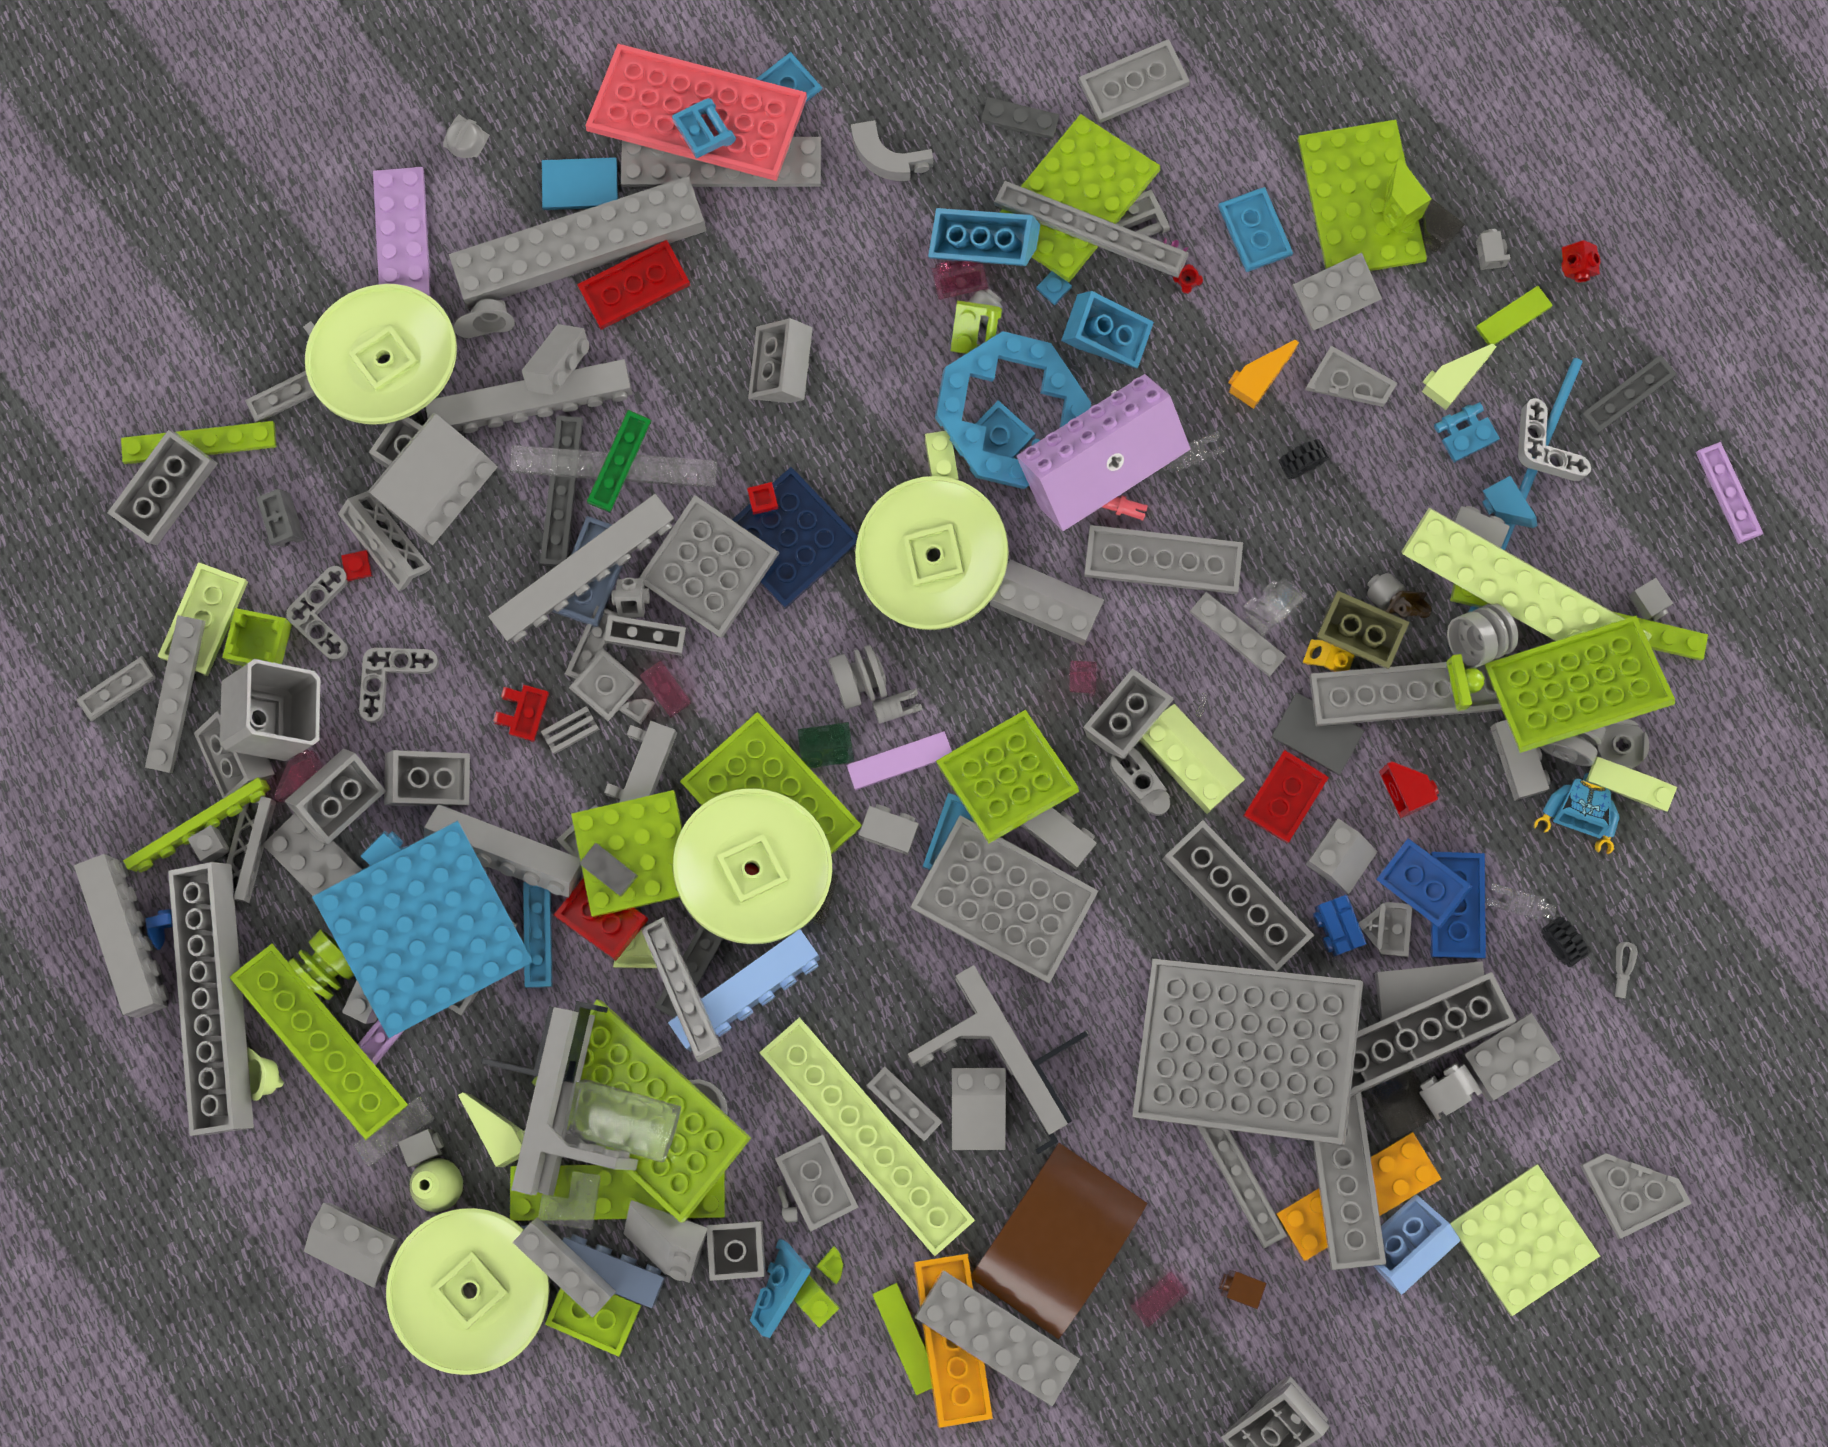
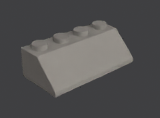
M1010 559L1002 584L990 601V606L1084 646L1104 599Z

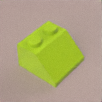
M1402 159L1397 162L1388 181L1383 210L1385 223L1389 228L1394 229L1397 234L1421 219L1431 201V197Z

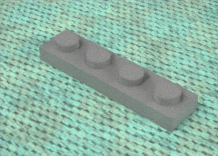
M1207 592L1189 612L1269 677L1286 658V655Z

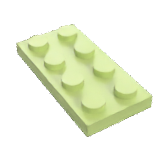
M198 562L158 657L168 661L177 615L204 620L206 623L195 671L208 676L231 624L234 610L239 605L248 581Z

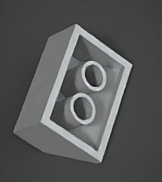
M791 318L756 327L748 399L784 403L804 400L812 327Z
M1132 668L1083 727L1087 738L1103 750L1124 759L1174 699Z
M218 710L194 732V735L221 796L225 798L257 777L268 781L274 775V771L268 758L226 751L220 744L221 710Z
M323 1203L310 1227L304 1252L375 1288L400 1238L332 1203Z

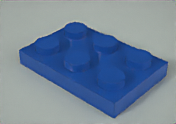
M1409 838L1376 879L1439 928L1444 925L1473 887Z

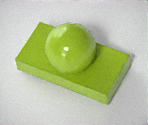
M1462 654L1452 655L1446 664L1456 710H1467L1472 705L1470 693L1479 692L1483 688L1484 676L1476 668L1465 669Z

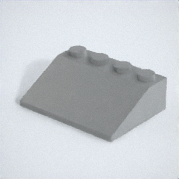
M433 413L368 492L417 536L433 545L498 466L440 416Z

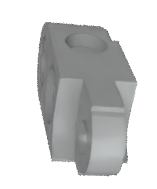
M1133 748L1124 759L1112 755L1110 769L1132 797L1140 803L1148 814L1151 813L1155 816L1165 814L1170 807V796L1140 752ZM1126 759L1130 762V766L1123 768L1120 762ZM1143 777L1148 781L1149 787L1140 789L1136 786L1135 780Z

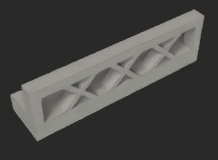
M368 491L346 500L338 513L398 591L408 587L413 578L430 570L431 566L382 504ZM367 500L373 507V511L364 508L360 502ZM376 520L384 522L388 526V530L379 527ZM392 539L399 541L403 545V549L395 547L391 542ZM407 559L415 561L419 567L413 570L408 564Z
M262 796L260 801L256 802L259 805L255 819L251 820L247 813L249 803L242 807L243 811L239 814L226 863L231 864L235 871L232 874V878L237 876L239 878L234 900L250 903L264 850L262 844L267 839L276 801ZM245 818H247L248 823L244 825ZM251 826L252 831L247 845H244L240 838L241 833L244 829ZM240 843L242 848L237 850L238 844ZM245 851L242 869L238 871L233 863L235 856Z

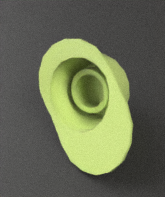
M247 1047L251 1099L257 1101L262 1095L272 1094L276 1088L282 1087L284 1082L279 1076L278 1066L273 1060L262 1058Z

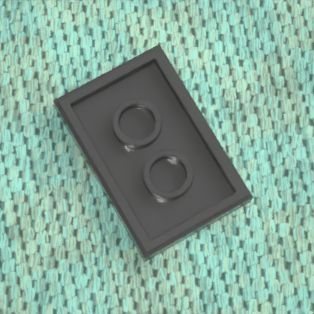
M1296 692L1271 738L1340 776L1365 730L1352 723L1315 726L1313 702Z

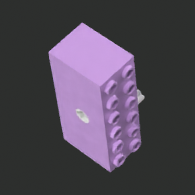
M1144 374L1134 379L1119 391L1114 390L1111 392V396L1092 406L1083 414L1070 420L1067 424L1048 434L1045 438L1026 448L1025 451L1016 456L1038 506L1062 531H1065L1191 450L1170 395L1147 375Z

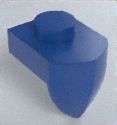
M171 909L160 910L157 916L145 918L147 935L157 950H160L165 942L164 929L173 928Z

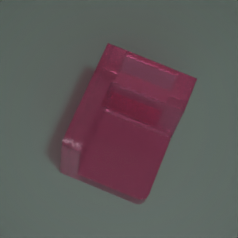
M1070 661V692L1089 693V697H1094L1097 662Z

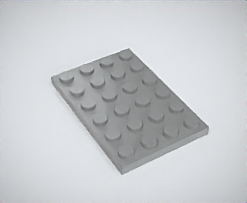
M960 815L910 909L1050 984L1098 890L1001 837L988 844L977 825Z

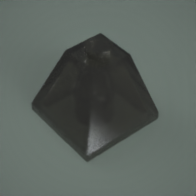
M1414 1069L1366 1090L1388 1139L1396 1138L1435 1119L1419 1093L1422 1090L1420 1087L1421 1083Z

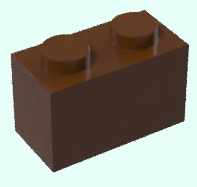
M1229 1270L1228 1274L1224 1273L1222 1275L1218 1289L1222 1290L1221 1296L1258 1309L1267 1283Z

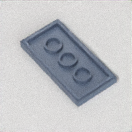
M587 516L572 554L612 525ZM616 564L610 568L611 574L600 582L595 579L588 585L590 589L580 597H577L576 594L567 600L569 605L557 614L599 627L604 609L607 607L622 566L619 567ZM596 606H599L595 618L592 619L591 617Z

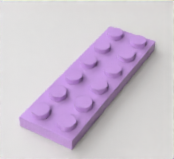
M414 167L373 171L379 285H404L415 288L431 297L424 168Z

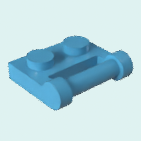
M711 98L700 101L672 115L674 124L696 159L722 146H729L736 140L733 132L727 129L715 110L716 105ZM701 114H707L719 135L713 136Z

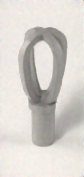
M1621 942L1616 947L1617 984L1615 997L1625 999L1628 980H1630L1629 975L1634 969L1638 953L1637 947L1630 942ZM1627 946L1630 948V956L1627 968L1623 973V949Z

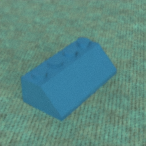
M936 208L928 257L931 259L1026 266L1037 248L1040 224L1033 215Z

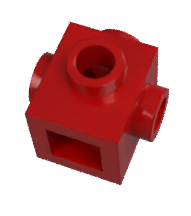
M1582 240L1562 247L1563 261L1561 267L1564 276L1581 283L1590 280V277L1600 274L1599 265L1601 259L1598 254L1597 245Z

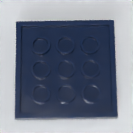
M792 467L772 483L778 509L753 515L750 503L732 519L735 523L779 552V555L760 583L784 609L788 608L856 546L858 538L849 526Z

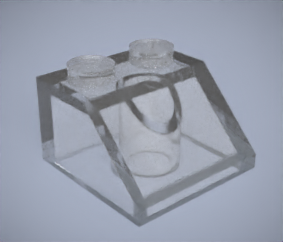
M1284 578L1278 583L1273 580L1263 589L1265 592L1263 596L1259 599L1253 597L1244 605L1246 610L1242 616L1263 638L1296 611L1308 596L1305 591Z

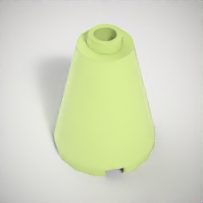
M432 1158L421 1163L414 1170L410 1179V1193L414 1202L420 1208L429 1212H442L451 1208L458 1201L463 1191V1178L459 1169L452 1162L442 1158Z

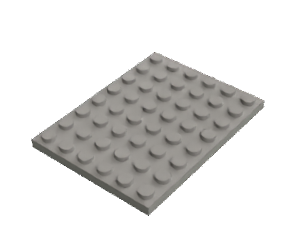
M1153 959L1132 1117L1345 1145L1363 981Z

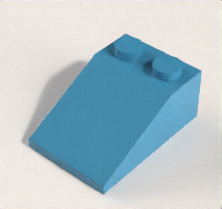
M1093 291L1077 294L1061 341L1079 350L1137 369L1154 322Z

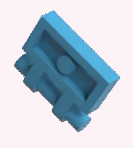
M1480 402L1472 406L1469 404L1463 407L1462 411L1452 416L1450 414L1442 417V421L1434 424L1437 433L1447 429L1450 436L1444 438L1442 442L1454 463L1500 440L1488 417L1478 421L1476 415L1484 411ZM1467 420L1470 426L1458 431L1456 424Z

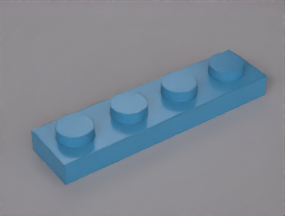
M523 882L524 945L533 960L532 963L524 966L525 988L553 987L551 892L537 885L532 886Z

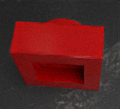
M772 482L747 488L753 515L778 509Z
M367 550L341 555L347 581L372 576Z

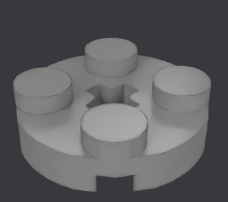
M1630 719L1604 726L1606 729L1604 739L1600 745L1595 746L1598 751L1597 756L1632 769L1638 766L1648 755V736L1645 732L1643 733L1635 721ZM1620 738L1623 739L1625 744H1628V748L1623 749V752L1619 751L1615 744L1619 742Z

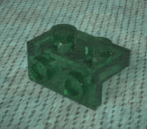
M849 722L797 729L801 760L809 768L854 762Z

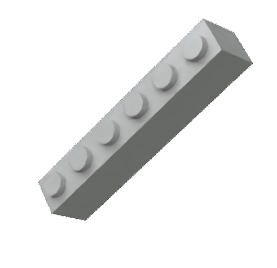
M439 804L426 823L424 838L458 820L483 867H490L506 876L516 877L529 885H537L555 895H563L569 898L582 874V866L579 864L581 861L576 856Z

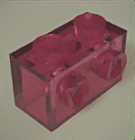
M950 261L936 264L935 268H931L934 287L939 300L988 289L984 266L981 262L961 261L951 264Z

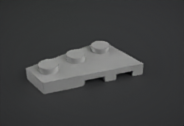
M1331 346L1305 390L1384 407L1397 382Z

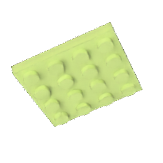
M1538 1164L1450 1222L1461 1243L1510 1316L1515 1315L1600 1257Z

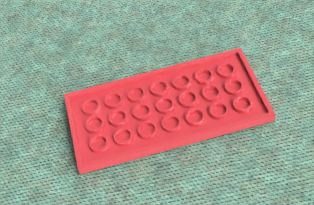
M618 44L585 126L588 132L777 181L805 105L807 93ZM711 98L716 105L715 110L727 129L733 132L736 140L729 146H722L696 159L674 124L672 115L700 101ZM701 114L713 136L719 135L707 114Z

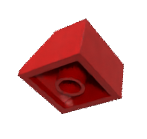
M1393 761L1387 763L1379 771L1400 819L1427 808L1438 800L1437 795L1439 791L1437 785L1433 780H1429L1426 774Z

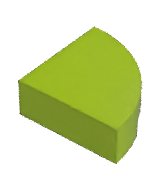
M833 1246L816 1267L835 1284L841 1278L843 1263L841 1254Z

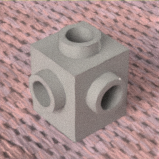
M643 578L617 579L616 590H612V604L616 605L618 616L625 618L644 617L645 605L650 603L649 588H644Z

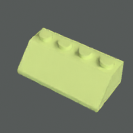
M1175 704L1166 709L1139 740L1206 814L1245 780Z

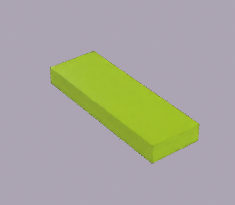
M1536 286L1477 325L1476 330L1488 345H1496L1549 310L1553 305L1540 287Z

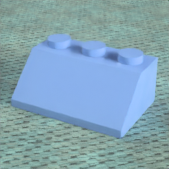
M1416 1194L1381 1226L1386 1264L1374 1267L1402 1295L1461 1240L1450 1223Z

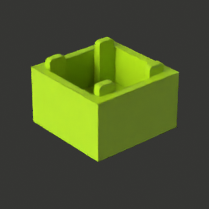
M235 608L222 658L230 664L240 666L246 665L253 659L282 664L292 624L286 618Z

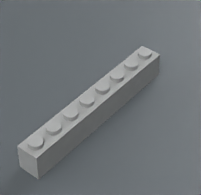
M625 359L573 370L555 395L527 391L525 380L436 398L426 406L428 419L433 413H436L456 431L463 430L464 433H472L477 431L478 427L488 425L490 428H496L509 420H513L516 423L528 420V416L548 417L553 414V411L563 409L564 412H572L577 410L578 406L586 404L589 407H596L602 405L603 401L610 399L620 402L626 400L633 393Z
M655 493L488 617L508 644L511 641H514V643L519 642L528 635L526 630L534 625L538 628L548 620L547 615L553 610L558 613L568 606L569 602L567 600L576 594L577 597H580L590 589L588 585L595 579L598 582L602 581L611 574L610 568L616 564L619 567L632 558L630 554L636 549L642 551L652 543L650 539L659 533L660 536H663L673 528L671 524L674 522V517Z

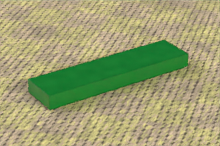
M627 410L587 499L588 504L611 513L649 429L651 419Z

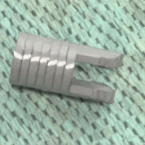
M917 688L872 702L878 723L881 724L923 710L921 704H912L902 708L900 701L917 696Z

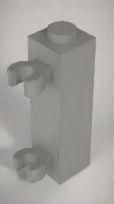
M650 721L647 731L630 725L627 732L628 738L642 742L625 788L622 789L608 783L604 791L606 796L620 800L619 802L654 795L677 735L675 729Z

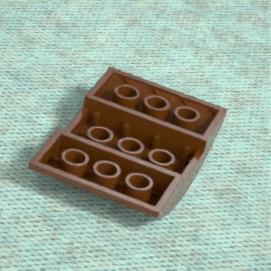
M1058 1143L972 1272L971 1279L1054 1337L1060 1339L1114 1260L1148 1203L1064 1145Z

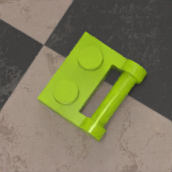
M957 300L950 351L967 354L980 346L977 344L981 315L988 317L985 342L996 336L998 319L1001 318L1002 308Z

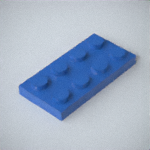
M1431 852L1430 855L1473 886L1441 928L1431 922V958L1485 959V853Z

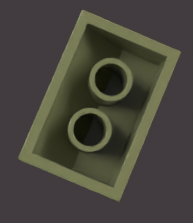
M1337 591L1324 616L1317 638L1389 669L1409 622Z

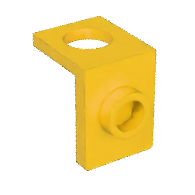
M1311 639L1303 663L1324 666L1332 672L1348 671L1353 662L1354 654L1323 640ZM1321 646L1322 652L1320 656L1313 659V651Z

